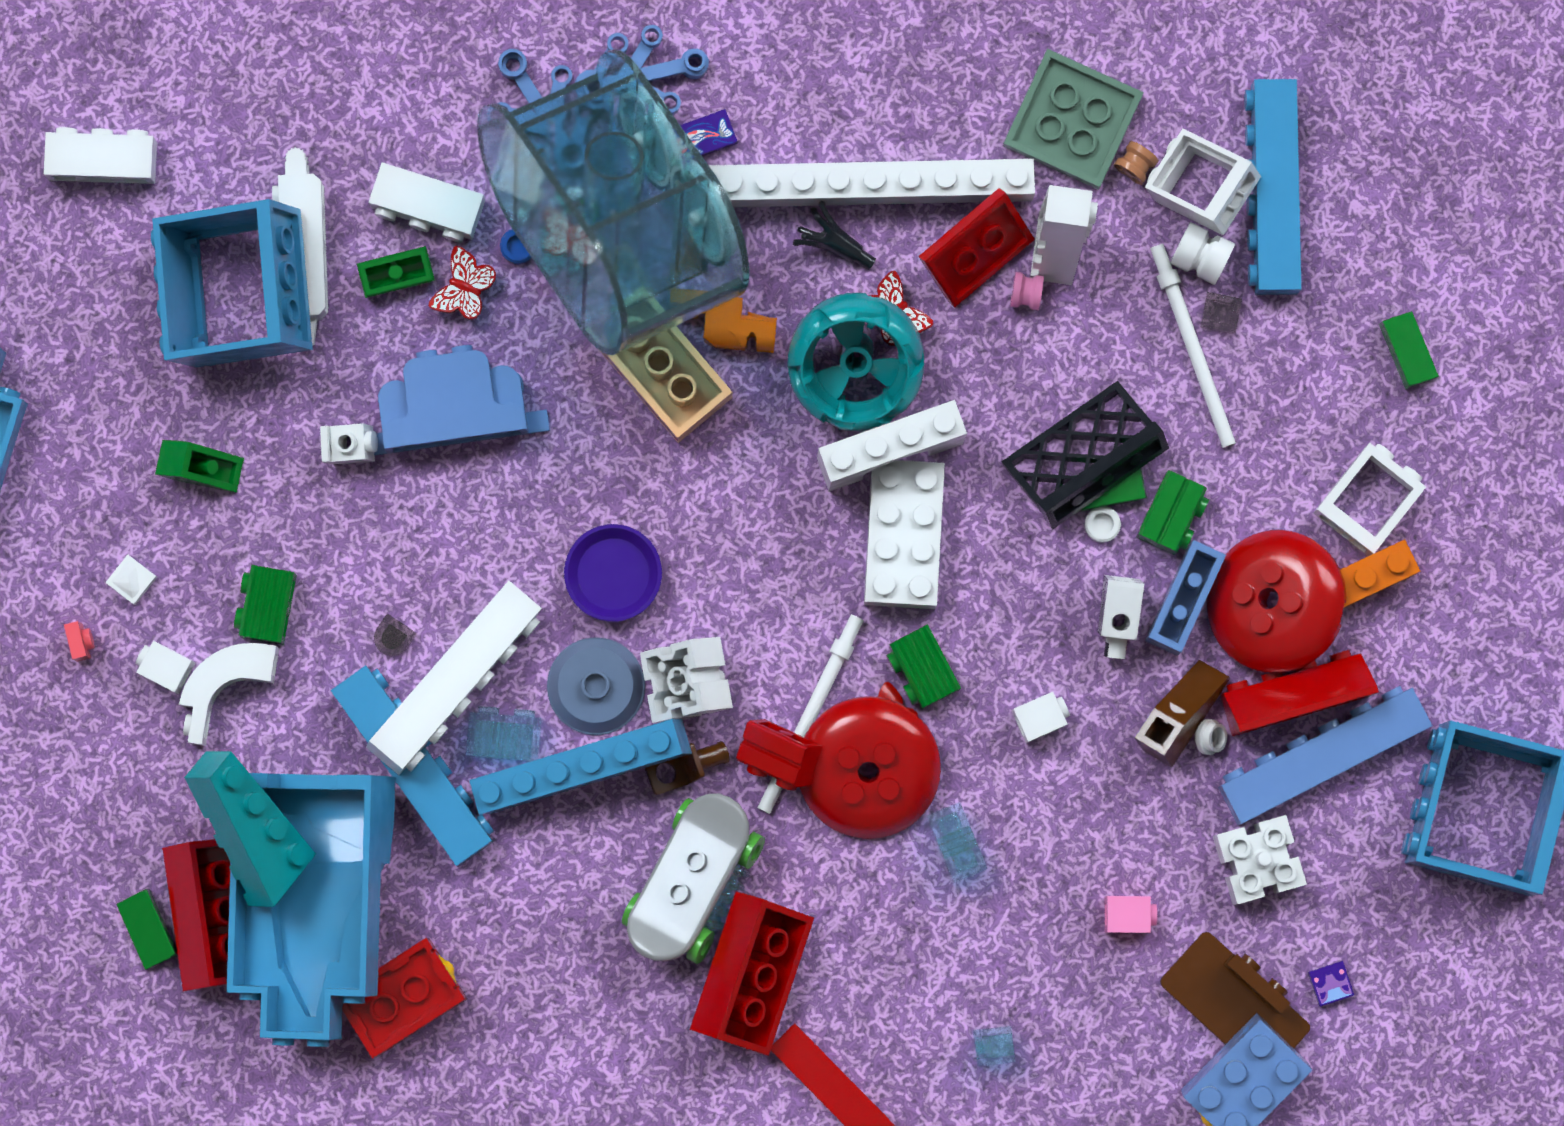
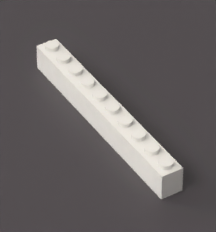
M1034 159L708 165L722 183L733 207L819 206L818 203L820 201H824L826 205L983 202L998 188L1006 192L1011 202L1032 201L1035 195Z

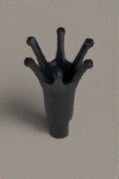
M820 201L818 205L826 220L817 212L816 207H812L810 212L821 225L823 231L819 233L800 226L797 231L803 233L801 234L802 240H793V245H806L824 249L851 263L855 261L869 270L875 263L876 258L862 250L863 246L837 225L826 209L824 201Z

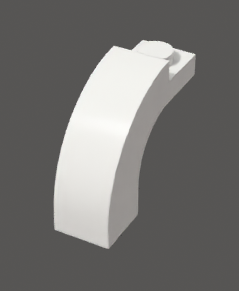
M259 643L232 645L215 652L200 663L188 678L179 705L183 707L193 708L192 715L187 714L184 722L183 735L188 736V743L206 746L212 706L216 697L224 688L244 680L274 684L279 654L277 646Z

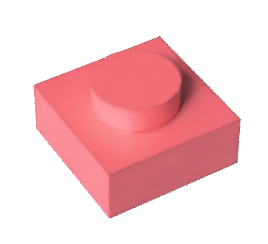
M79 621L64 624L72 660L79 662L90 659L89 650L95 648L90 628L84 629L83 624Z

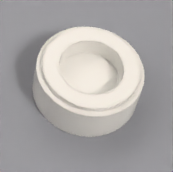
M1106 506L1094 508L1086 516L1084 523L1085 531L1096 542H1109L1120 531L1121 521L1119 515L1112 508Z

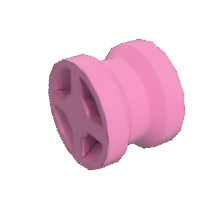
M1015 272L1010 307L1018 308L1020 305H1026L1031 310L1039 311L1044 276L1036 275L1030 278L1025 277L1021 272Z

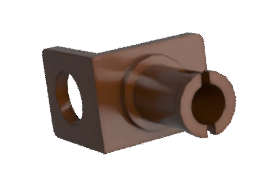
M720 741L696 750L694 743H690L692 754L646 767L645 771L653 793L660 795L689 785L705 777L704 770L728 763L730 757L724 742ZM666 763L673 767L675 777L671 783L665 784L658 780L656 770L660 764Z

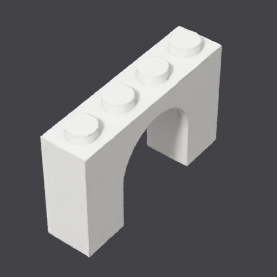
M952 400L818 448L817 460L830 492L861 481L866 473L904 457L926 451L931 456L962 445L967 432L956 402Z

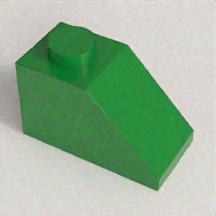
M162 440L155 475L237 493L244 458L191 442Z

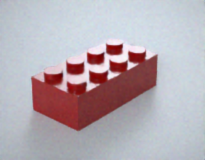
M736 891L689 1030L769 1056L814 917Z

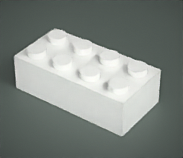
M896 460L871 471L864 605L921 609L936 608L945 463Z

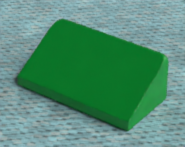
M1412 311L1386 319L1379 324L1405 390L1439 377Z
M145 889L116 904L145 970L178 956L150 889Z

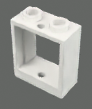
M1182 129L1177 138H1174L1169 143L1166 155L1159 166L1154 168L1149 174L1145 188L1157 203L1224 235L1258 183L1261 175L1251 161ZM1195 154L1230 171L1205 211L1170 194Z
M1371 443L1365 446L1313 512L1367 556L1376 552L1426 488L1420 482L1422 477L1415 470L1408 466L1400 467L1392 460L1394 455L1387 448L1380 444L1374 446ZM1368 459L1410 490L1375 536L1333 504Z

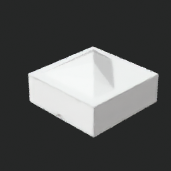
M127 555L105 583L136 605L157 576Z

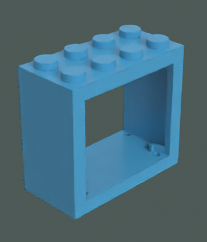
M271 199L152 218L151 243L155 249L156 257L154 278L158 284L159 294L156 308L157 314L161 319L162 330L159 344L165 361L191 367H206L313 350L301 209ZM258 230L267 337L208 346L199 240Z
M1452 720L1439 724L1437 730L1432 729L1427 744V750L1432 751L1429 764H1423L1418 783L1424 785L1420 799H1414L1410 812V819L1415 820L1413 832L1411 834L1406 833L1402 844L1401 854L1407 855L1405 863L1527 896L1543 895L1564 810V750ZM1459 745L1520 760L1541 766V772L1545 773L1522 870L1517 869L1513 877L1431 855L1434 847L1427 846L1451 748L1458 750Z

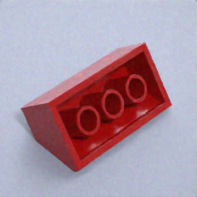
M1350 650L1330 655L1331 662L1317 666L1315 660L1297 669L1292 674L1283 676L1282 673L1270 672L1261 675V683L1249 686L1247 680L1229 684L1226 686L1228 692L1220 695L1233 737L1370 697L1379 692L1377 684L1362 654L1351 656Z
M215 839L186 842L164 847L162 850L183 991L227 985L230 860L224 848H219Z

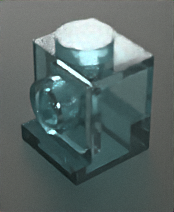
M1011 1026L973 1030L977 1066L1016 1062Z

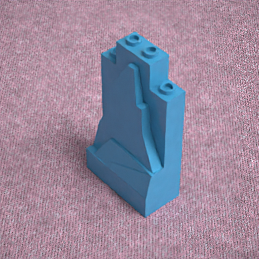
M250 773L316 855L275 907L248 906L243 896L246 892L240 880H235L230 870L227 992L239 993V1000H261L260 1038H272V1045L291 1046L294 1045V1039H307V1046L329 1047V1040L342 1039L343 1003L363 1004L365 1003V997L378 995L381 871L385 864H390L395 812V777Z

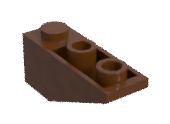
M1198 660L1156 705L1135 736L1141 749L1168 766L1173 767L1198 729V726L1225 688L1230 677L1205 662Z

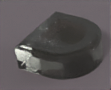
M387 613L375 631L374 642L382 654L395 657L403 654L408 649L417 633Z

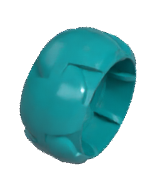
M845 293L830 297L814 306L801 319L792 335L787 363L790 384L801 405L823 423L826 421L839 429L847 431H865L891 422L894 417L904 412L919 392L924 375V349L920 334L910 317L897 305L884 298L868 296L866 293ZM865 322L867 323V328L873 329L876 325L891 337L898 350V359L882 358L872 360L873 342L867 334L863 333ZM832 328L834 335L842 344L840 365L815 373L813 361L815 347L820 338L824 339L829 334V329ZM854 352L861 353L862 357H854ZM868 372L886 386L881 395L867 401L845 400L846 395L842 394L849 377H863Z

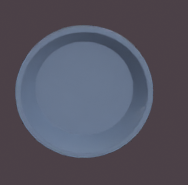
M598 637L582 639L566 647L554 660L547 680L548 698L555 714L571 729L588 735L608 734L625 726L638 712L645 691L644 675L636 657L620 643Z

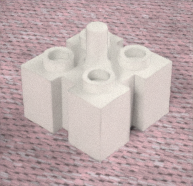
M720 637L690 639L671 644L670 647H659L640 652L644 680H651L653 694L647 695L652 723H660L670 719L686 720L702 716V714L733 708L728 679L725 680V674L719 670L720 666L725 665Z
M1286 815L1254 824L1256 833L1247 835L1245 827L1213 836L1220 863L1230 862L1233 872L1232 876L1225 877L1233 905L1265 897L1263 888L1272 885L1274 893H1279L1307 885L1299 857L1289 858L1286 845L1294 843V839Z

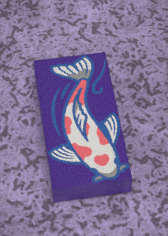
M726 109L677 126L685 147L687 160L693 157L699 158L738 144Z

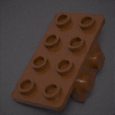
M1209 932L1200 934L1160 979L1161 986L1225 1045L1256 1013L1293 1048L1310 1031L1309 1023L1290 1006L1291 1003L1285 998L1288 992L1273 978L1267 982L1257 973L1261 967L1246 953L1242 957L1238 954H1233Z

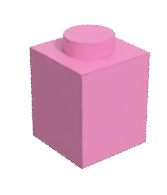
M1151 896L1105 897V933H1151V926L1157 925V904H1151Z

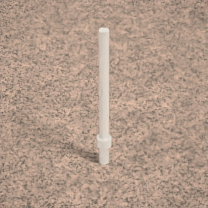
M1164 244L1154 246L1150 250L1159 275L1156 276L1161 290L1165 289L1222 448L1236 444L1178 285L1181 283L1177 269H1172Z
M851 614L840 638H835L829 650L832 653L794 733L804 737L815 722L844 660L848 661L854 650L852 644L864 621L861 618ZM774 777L771 778L757 807L769 814L783 789L775 784L777 779Z

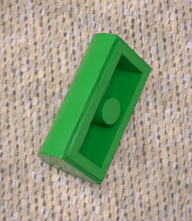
M426 246L357 263L365 298L435 281Z

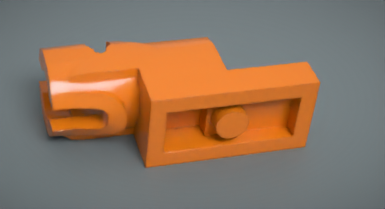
M672 291L670 307L671 311H678V317L697 319L699 313L705 314L703 339L708 345L714 348L745 351L747 342L753 337L756 342L757 352L774 353L777 318L766 317L752 312L742 315L743 298Z

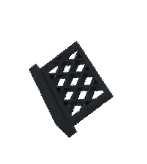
M1116 381L1001 462L1043 514L1045 521L1054 529L1168 450L1169 446L1164 432L1155 421L1152 422L1122 385ZM1116 395L1123 400L1121 412L1104 411L1105 403ZM1083 418L1095 419L1092 432L1075 431L1076 423ZM1101 421H1119L1117 434L1099 433ZM1126 421L1141 422L1145 426L1143 430L1135 435H1123ZM1053 439H1066L1063 453L1046 452L1047 443ZM1072 441H1090L1088 454L1070 453ZM1097 441L1115 442L1113 450L1107 455H1094ZM1024 459H1037L1034 473L1019 472L1015 466ZM1043 461H1061L1058 475L1041 474ZM1068 462L1085 463L1084 471L1077 476L1065 475ZM1039 482L1056 483L1055 491L1041 499L1037 494Z

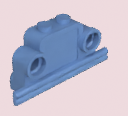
M472 345L456 346L451 348L452 353L441 355L437 354V350L417 352L416 358L409 360L403 368L404 382L399 380L387 382L379 391L378 403L382 433H376L378 450L374 452V456L550 431L547 409L525 412L524 384L521 376L513 368L505 365L496 366L491 369L486 355L481 351L473 350Z

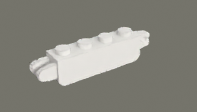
M295 147L294 149L291 148L286 154L285 175H278V186H272V200L301 209L313 346L315 345L317 320H322L328 313L324 186L317 176L309 174V165H307L309 162L307 161L308 158L305 157L306 154L300 148L297 149Z

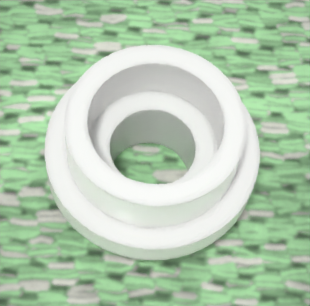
M1214 719L1203 720L1195 732V742L1198 750L1205 755H1213L1216 752L1222 751L1227 742L1226 728Z

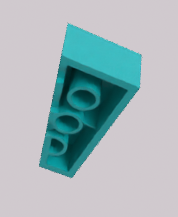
M206 751L184 778L204 818H209L216 833L213 836L219 848H224L232 864L229 868L235 880H240L246 892L243 896L248 906L275 907L316 853L231 751Z

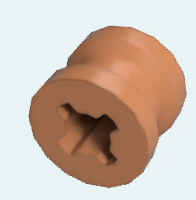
M1130 141L1126 146V154L1124 157L1118 158L1114 166L1133 182L1142 185L1147 178L1146 173L1149 168H1154L1159 160L1144 146Z

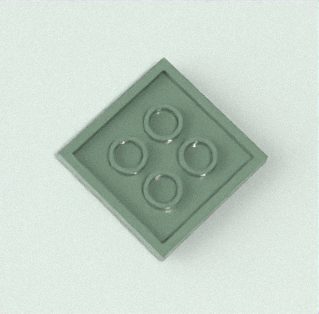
M1047 48L1003 146L1099 190L1144 92Z

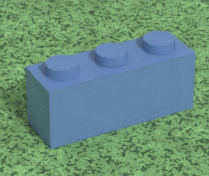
M1195 540L1188 545L1145 639L1146 642L1176 656L1182 653L1226 557L1225 554Z

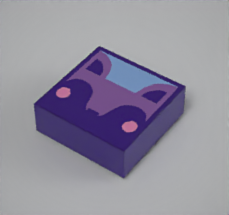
M1343 961L1307 972L1319 1006L1354 996Z

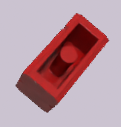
M766 719L750 720L747 722L742 737L744 740L740 743L736 756L737 761L748 765L747 771L753 775L767 777L769 775L776 778L775 784L783 789L795 791L797 787L810 786L823 745Z

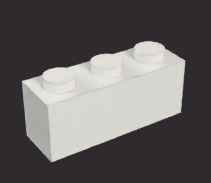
M59 127L56 128V133L46 132L44 175L49 181L155 184L157 141L153 136H148V131L128 130L127 135H113L112 130L97 128L92 129L91 134L77 133V129Z
M382 162L368 203L372 209L376 210L374 215L388 221H395L396 216L410 220L408 225L414 229L429 232L430 227L443 231L442 236L444 238L462 243L464 238L473 239L485 203L484 194Z

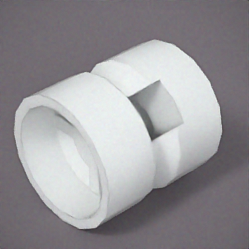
M1190 222L1170 264L1186 272L1195 269L1197 277L1215 285L1230 257L1235 243L1219 235L1210 238L1208 230Z

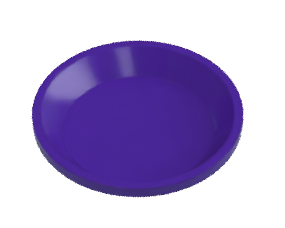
M607 524L587 531L572 545L565 561L564 579L571 599L585 614L601 621L619 622L641 614L651 605L660 589L662 566L657 550L645 535L625 525Z

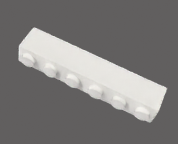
M508 581L369 740L366 748L398 775L405 768L412 771L424 758L425 755L421 750L428 741L435 745L448 730V727L444 725L452 714L458 718L472 702L467 696L476 687L481 691L495 674L490 671L498 661L505 664L514 654L517 647L513 643L522 634L527 638L538 626L540 621L536 616L542 608L513 583Z

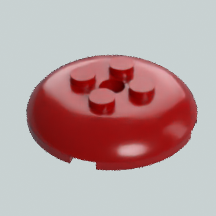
M1269 530L1243 539L1225 554L1226 557L1207 596V614L1211 630L1217 642L1231 658L1243 666L1257 671L1284 673L1300 669L1312 663L1330 647L1342 626L1340 622L1344 603H1346V588L1340 568L1323 546L1297 532ZM1276 591L1278 603L1275 607L1268 609L1267 599L1270 595L1269 593Z
M874 696L844 700L825 710L804 736L823 745L814 770L812 783L810 786L800 787L801 793L816 817L825 825L841 834L862 839H877L897 834L919 820L927 811L936 795L941 774L940 754L936 740L922 719L896 701ZM872 762L876 764L879 772L870 779L862 776L858 769L863 763Z

